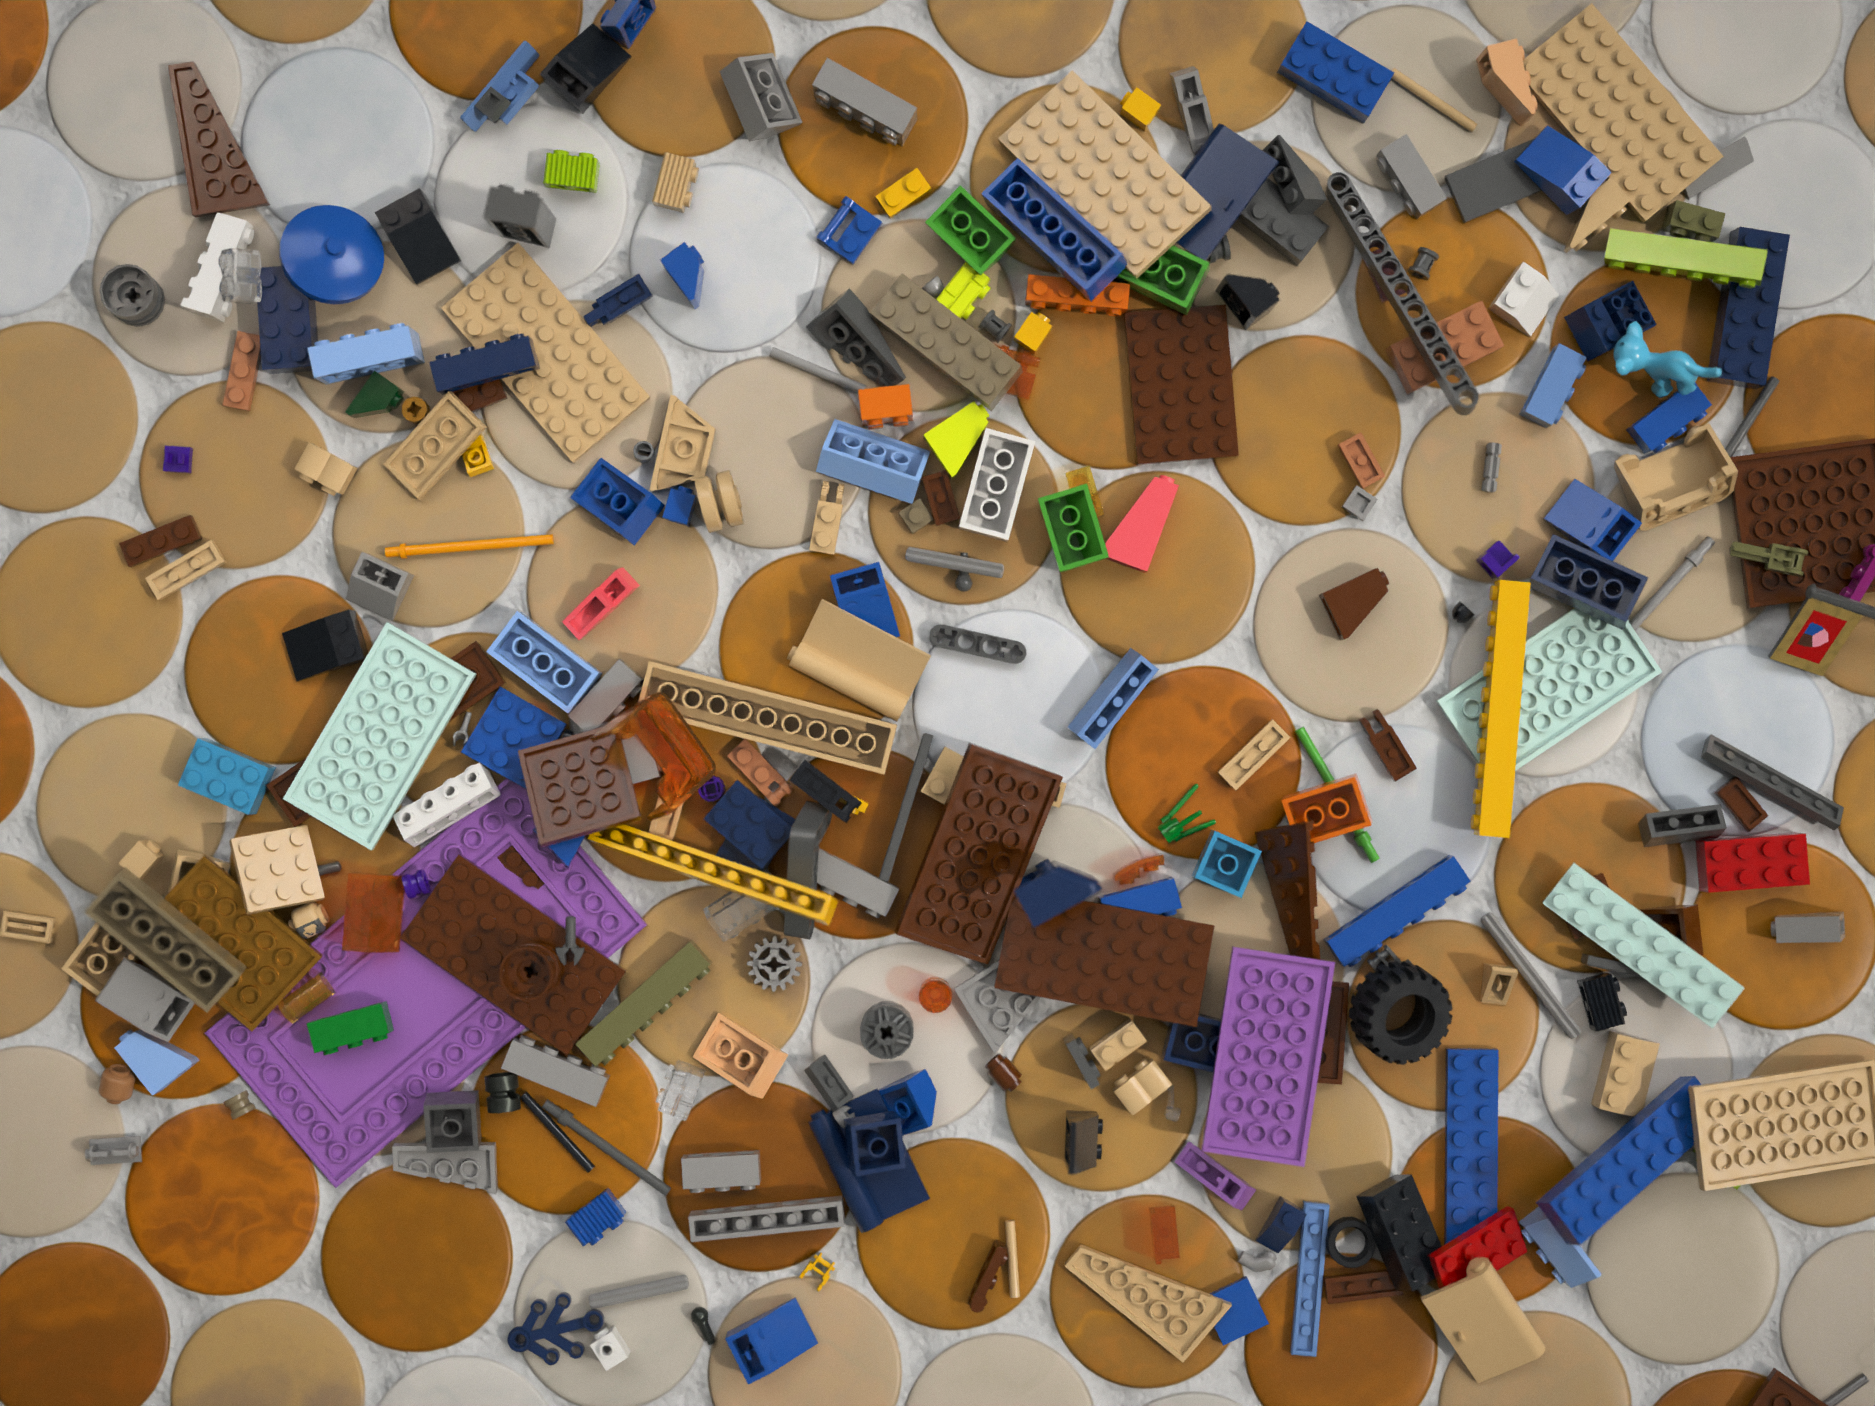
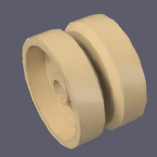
M730 470L716 474L717 490L714 489L712 480L708 476L695 479L701 511L709 533L722 530L723 520L721 513H724L726 521L731 527L744 524L740 495Z

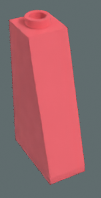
M1164 475L1152 479L1106 541L1105 545L1109 555L1106 559L1144 573L1148 571L1179 485L1174 484V479Z

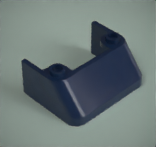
M1045 859L1035 865L1037 870L1023 877L1019 888L1015 889L1014 892L1033 927H1036L1101 891L1102 888L1093 875L1058 861L1050 862L1049 859Z

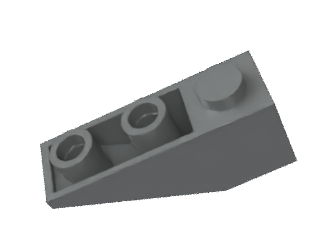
M1277 135L1263 151L1279 162L1272 173L1290 214H1313L1327 200L1322 186L1316 175L1281 135Z

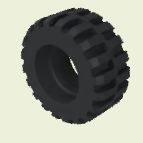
M1398 961L1389 962L1388 967L1384 964L1376 967V972H1369L1365 976L1366 980L1362 984L1359 982L1356 987L1358 991L1356 995H1352L1350 1001L1353 1005V1008L1349 1009V1018L1352 1019L1350 1026L1355 1033V1037L1377 1057L1388 1063L1395 1062L1397 1065L1407 1064V1061L1410 1063L1420 1061L1419 1057L1421 1056L1426 1058L1432 1054L1431 1050L1434 1047L1437 1049L1442 1044L1440 1040L1443 1036L1446 1037L1449 1031L1447 1025L1451 1024L1452 1015L1449 1013V1011H1452V1001L1448 999L1449 993L1447 989L1442 986V983L1418 965H1413L1411 962L1403 961L1400 964ZM1408 995H1414L1415 1007L1409 1020L1401 1027L1387 1031L1386 1018L1391 1007L1399 999Z

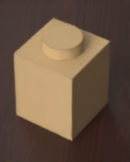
M139 840L118 864L123 868L126 867L142 880L153 871L165 855L160 852L162 848L153 840Z

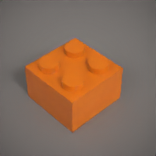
M909 384L858 390L862 425L868 426V430L881 429L883 424L893 423V427L907 426L908 421H913Z

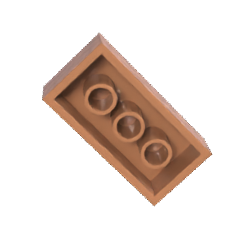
M1482 300L1437 322V325L1463 367L1504 347ZM1429 332L1421 333V337L1426 340L1433 338ZM1410 336L1385 349L1407 395L1436 381ZM1441 353L1433 355L1437 361L1446 360V357Z

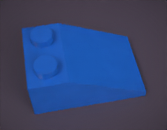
M614 0L616 3L612 9L606 10L600 20L602 31L629 49L657 8L654 0Z
M1548 125L1514 161L1566 215L1579 209L1612 173L1593 153Z
M602 458L598 460L570 497L634 546L665 507L651 492Z

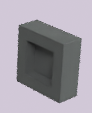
M490 87L475 104V107L493 122H496L511 102L494 88Z

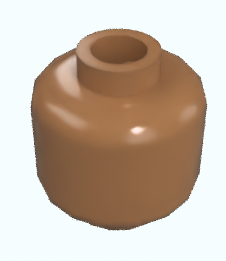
M113 1064L105 1069L101 1075L99 1093L108 1103L120 1104L122 1101L131 1098L136 1076L128 1066Z

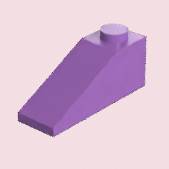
M1191 1142L1187 1143L1175 1160L1176 1164L1236 1209L1243 1210L1256 1191L1254 1187Z

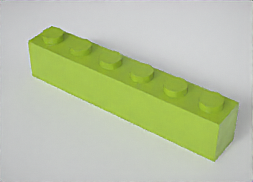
M1610 228L1604 262L1609 264V268L1617 270L1631 267L1635 268L1634 271L1639 273H1650V270L1659 271L1661 272L1660 275L1666 277H1676V274L1687 275V279L1694 281L1709 278L1713 279V282L1726 285L1730 281L1737 282L1739 286L1744 288H1755V285L1761 286L1768 250Z

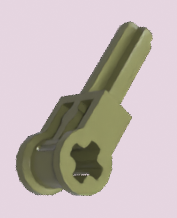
M1736 541L1732 542L1730 547L1731 556L1765 563V570L1791 576H1803L1804 572L1801 571L1804 556L1808 555V551L1805 549L1775 543L1769 544L1768 548Z

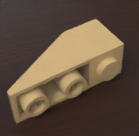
M1612 177L1599 186L1582 205L1564 248L1565 253L1571 249L1577 252L1588 243L1586 240L1588 235L1593 232L1596 236L1608 226L1605 223L1606 220L1611 216L1617 219L1627 210L1625 205L1631 199Z

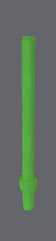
M1304 726L1297 729L1295 732L1324 783L1333 781L1332 774ZM1362 828L1353 831L1355 835L1354 840L1358 847L1361 846L1369 861L1373 863L1380 859L1370 842L1372 839L1367 830L1364 831Z

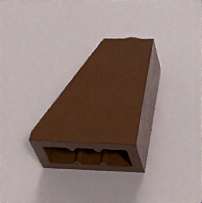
M1375 568L1319 594L1340 640L1349 638L1389 591L1387 588L1389 581L1384 571L1380 572L1378 568Z

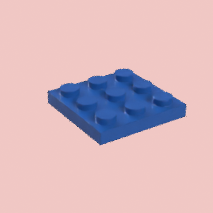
M499 687L461 753L526 789L518 751L558 740L567 724L506 689Z

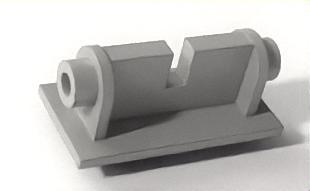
M141 1136L89 1139L90 1149L85 1150V1158L90 1159L91 1165L142 1162Z

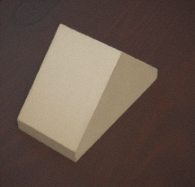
M1484 963L1481 1003L1506 1005L1518 975V969L1506 965Z

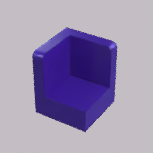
M1496 541L1476 561L1494 579L1504 573L1520 556L1518 554L1512 555L1501 541Z

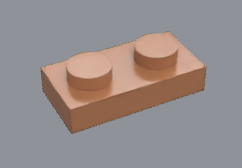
M1361 432L1337 445L1360 488L1364 489L1385 477Z

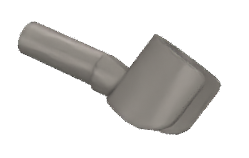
M466 712L460 730L456 731L453 735L454 747L459 739L464 740L463 747L468 741L467 731L472 716L470 712Z

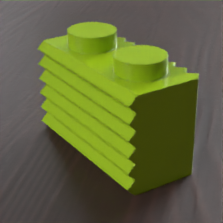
M554 150L553 153H546L543 184L546 188L597 193L600 163L590 153L581 152L579 156H571L567 151Z

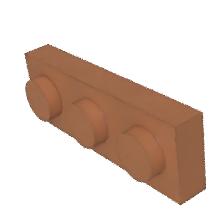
M237 331L223 406L250 412L261 360L260 335Z

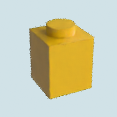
M1136 87L1133 93L1128 91L1121 100L1120 105L1123 107L1120 114L1145 131L1159 112L1161 104Z
M1031 312L1014 336L1013 341L1032 354H1035L1052 329V325L1049 324L1050 319L1039 312L1037 314Z

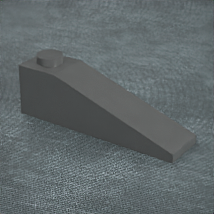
M850 288L830 303L806 326L823 347L829 351L834 349L844 356L842 360L848 364L852 362L860 367L865 376L881 387L896 386L906 378L868 309Z

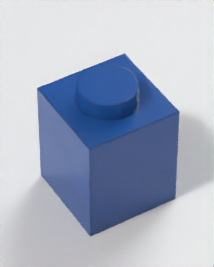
M678 486L677 490L671 488L662 518L689 527L698 498L696 495H692L693 490Z

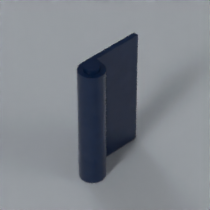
M1219 123L1180 175L1211 205L1212 210L1176 243L1191 254L1207 261L1279 162L1228 127Z
M878 1088L843 1105L850 1107L847 1112L849 1115L855 1113V1117L888 1112ZM820 1109L810 1115L811 1120L808 1121V1124L861 1233L879 1226L885 1219L930 1199L904 1142L906 1168L856 1177L849 1169L845 1129L836 1121L833 1111L825 1112L824 1109Z

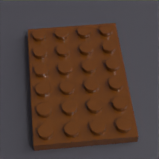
M1226 304L1191 307L1187 315L1174 309L1125 313L1137 465L1238 457Z

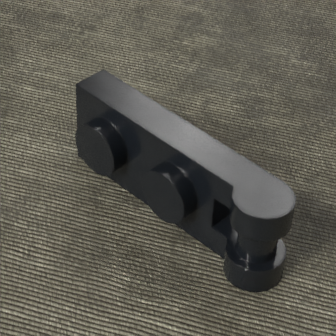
M807 760L803 761L790 778L792 783L845 823L850 820L852 811L855 808L858 809L862 804L860 800ZM841 797L847 801L842 809L835 805Z

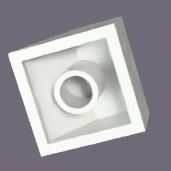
M1522 262L1513 271L1488 309L1530 337L1559 294L1544 275L1525 262Z

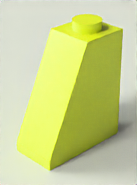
M975 401L923 435V438L951 479L956 477L988 425V420L986 419L989 417L988 412L982 404L977 405Z

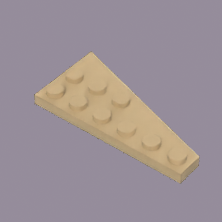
M1081 1244L1064 1265L1181 1362L1187 1359L1232 1306V1303Z

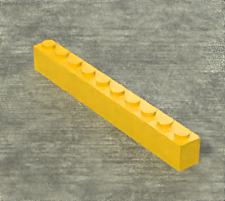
M1497 580L1490 587L1489 599L1493 601L1492 611L1488 612L1487 625L1491 626L1490 636H1487L1485 641V650L1488 651V662L1485 661L1483 666L1486 687H1483L1481 691L1484 713L1481 712L1479 716V727L1482 728V737L1478 738L1477 753H1480V761L1475 766V778L1478 779L1477 789L1473 791V804H1476L1475 814H1472L1470 822L1474 835L1510 838L1531 582Z
M624 824L589 834L588 840L598 846L828 926L838 903L830 895Z

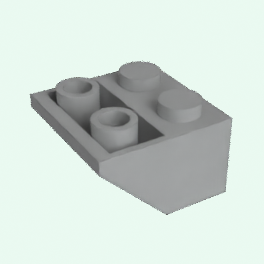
M361 552L350 577L346 600L393 621L414 575L368 553Z

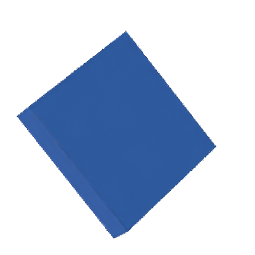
M1247 1276L1209 1293L1232 1303L1230 1309L1214 1326L1223 1346L1269 1324Z

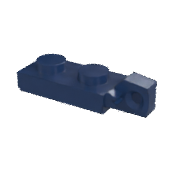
M637 274L596 299V302L592 304L594 310L583 317L590 327L599 322L606 325L649 300L653 295L640 274Z

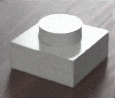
M1356 485L1342 505V508L1361 521H1364L1378 499Z

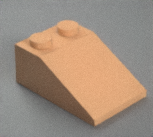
M718 1013L694 1053L693 1058L749 1095L763 1099L788 1054Z

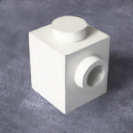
M615 1326L610 1329L604 1327L593 1335L594 1339L590 1346L606 1371L628 1358L631 1351Z

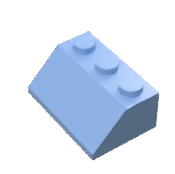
M1537 1207L1519 1221L1523 1227V1230H1521L1522 1235L1529 1244L1532 1242L1536 1244L1539 1248L1536 1251L1537 1255L1545 1264L1549 1262L1554 1270L1551 1273L1560 1284L1565 1282L1572 1288L1597 1279L1602 1275L1580 1245L1565 1243L1540 1207Z

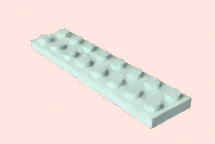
M1574 862L1542 902V904L1711 1028L1716 1025L1745 989L1744 986Z

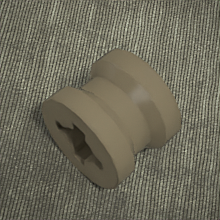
M247 1090L223 1102L226 1107L230 1108L232 1120L256 1108L254 1103L249 1101Z

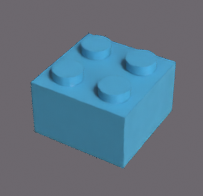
M1211 830L1191 876L1242 898L1262 851L1215 830Z

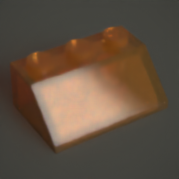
M365 872L348 873L342 951L367 953L400 952L405 891L402 875Z

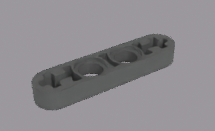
M936 625L930 631L931 643L939 648L1011 664L1020 663L1026 657V648L1019 641L947 625ZM940 629H944V634L952 636V631H957L954 647L949 646L950 640L944 639L942 643H938L937 638L933 637L934 632L938 633ZM963 634H968L973 639V644L968 649H963L958 644V639ZM986 640H994L997 643L998 649L994 654L984 652L983 644ZM1001 642H1006L1005 648L1013 649L1014 645L1019 646L1018 650L1022 652V656H1017L1016 660L1011 659V654L1004 652V658L998 657L1002 649Z

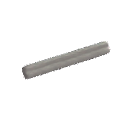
M908 547L905 554V559L910 562L1002 578L1004 574V565L1000 563Z
M680 1275L594 1293L589 1296V1305L591 1309L686 1290L689 1287L688 1278L686 1275Z

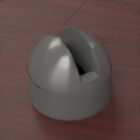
M647 441L638 442L633 449L634 457L641 463H648L654 456L653 446ZM638 452L644 453V454H650V455H649V456L638 455Z

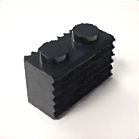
M1606 972L1577 980L1590 1029L1600 1031L1625 1024L1624 1017L1627 1016V1010L1623 1001L1619 1002L1617 992H1620V985L1616 977Z

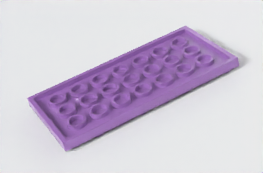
M1232 946L1201 1149L1203 1152L1305 1167L1335 962Z

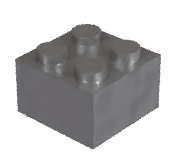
M479 1091L427 1093L423 1105L427 1153L479 1150L482 1138Z

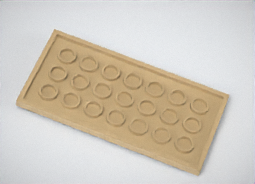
M1592 3L1523 61L1525 71L1528 70L1531 77L1530 92L1573 142L1593 153L1612 172L1606 180L1612 177L1631 199L1627 205L1643 223L1724 157Z
M1073 70L998 138L999 143L1015 159L1019 158L1123 253L1127 262L1126 269L1136 279L1212 210L1211 205Z
M519 242L441 307L476 349L485 347L484 344L489 341L499 340L500 343L509 341L510 336L521 333L532 338L540 369L503 378L502 380L573 463L651 398Z
M1868 1059L1688 1086L1700 1190L1720 1189L1875 1163V1060Z

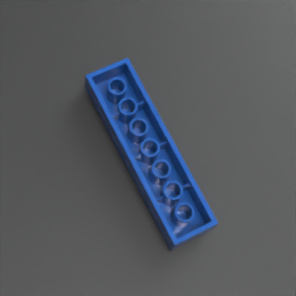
M1682 1076L1675 1080L1536 1202L1566 1244L1582 1245L1694 1145L1688 1086L1701 1085L1696 1076Z

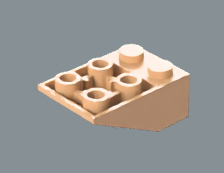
M1517 39L1487 46L1476 61L1482 84L1520 126H1523L1536 113L1537 101L1530 92L1531 77L1528 70L1525 71L1524 68L1525 54L1523 47L1519 46Z

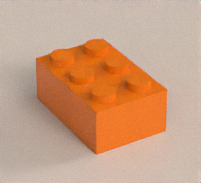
M1357 773L1285 795L1281 800L1289 824L1313 820L1314 829L1310 830V841L1314 843L1371 826L1373 822Z

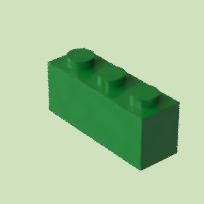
M387 1001L307 1023L314 1053L322 1051L323 1055L338 1052V1047L347 1045L348 1049L364 1045L362 1040L372 1038L373 1042L387 1039V1034L394 1031Z

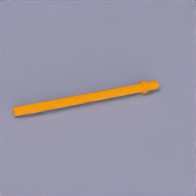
M553 534L410 546L403 543L397 547H385L386 558L400 556L401 559H406L412 555L554 544Z

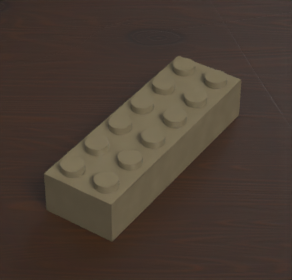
M902 273L870 312L875 322L990 411L995 408L1023 373L1022 366Z
M126 867L117 874L84 911L90 918L206 1012L215 1005L246 969L242 962Z

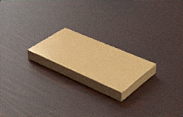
M448 391L383 465L418 500H422L487 427L452 391Z

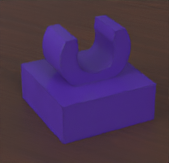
M165 446L163 471L191 473L193 448Z

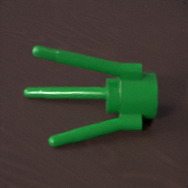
M1194 784L1173 809L1160 819L1162 824L1158 828L1168 843H1171L1173 840L1178 842L1183 837L1216 824V820H1211L1183 831V826L1202 814L1201 810L1191 814L1181 822L1176 817L1171 820L1198 789V784Z

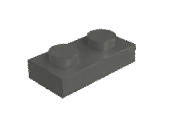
M826 1055L819 1057L804 1070L833 1112L854 1096Z

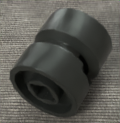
M505 1072L484 1077L485 1090L490 1093V1096L486 1098L488 1113H505L521 1109L520 1094L515 1091L519 1087L518 1075Z

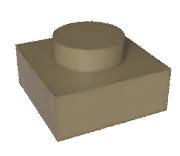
M920 498L899 512L912 534L934 520Z

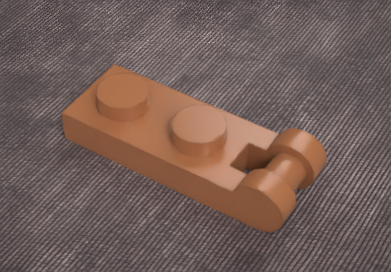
M744 739L727 755L775 807L781 803L780 799L786 794L789 795L794 790L747 739ZM776 781L780 786L772 792L768 787Z

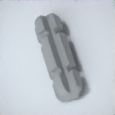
M1492 442L1487 444L1486 454L1488 456L1485 457L1483 473L1485 480L1482 481V491L1493 493L1497 490V482L1495 480L1498 478L1500 465L1498 455L1501 454L1502 445Z

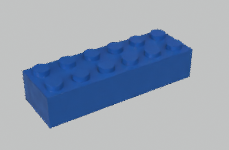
M1019 158L981 193L990 209L1090 301L1126 268L1127 262L1123 253Z

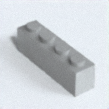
M819 848L817 883L821 885L820 890L833 896L835 892L843 895L844 902L855 907L859 903L867 907L865 912L879 918L880 915L886 917L899 891V887L880 880L879 877Z
M521 1035L520 1038L516 1037L512 1040L501 1069L596 1107L599 1104L610 1074L605 1073V1068L598 1065L595 1067L593 1064L591 1067L582 1063L583 1060L574 1055H568V1057L558 1054V1049L549 1045H545L544 1048L535 1044L534 1039Z

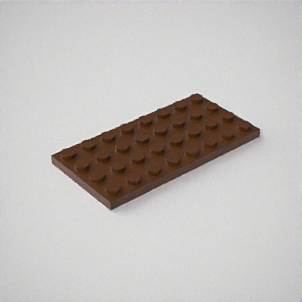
M969 742L894 931L896 935L988 965L1007 919L1009 907L1015 899L1016 894L1014 890L1019 888L1063 776Z
M458 854L400 937V939L566 1055L569 1054L627 971L576 935V944L579 947H585L584 954L580 961L574 965L575 955L570 948L566 953L567 964L563 965L561 962V978L555 987L540 998L531 1001L516 1000L508 995L502 987L499 977L500 965L505 956L524 943L533 941L546 943L556 951V947H562L565 944V927L461 854ZM534 964L529 966L530 968H532V974L538 972L537 970H535L536 965Z
M1015 896L1013 904L1009 907L994 988L1197 1027L1215 925L1082 901L1040 925L1033 927L1020 901Z

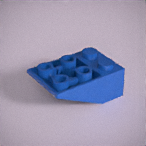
M1577 479L1571 482L1543 518L1576 545L1611 561L1617 557L1642 524L1624 508Z
M879 562L830 575L839 608L895 637H900Z
M796 1297L729 1330L725 1337L748 1385L769 1375L818 1344Z

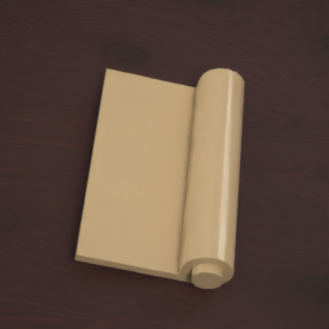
M822 599L802 642L798 647H792L787 659L790 660V667L897 722L931 655Z
M1485 1257L1474 1258L1470 1261L1467 1267L1466 1278L1421 1297L1422 1302L1477 1383L1534 1361L1541 1357L1545 1351V1344L1489 1259Z

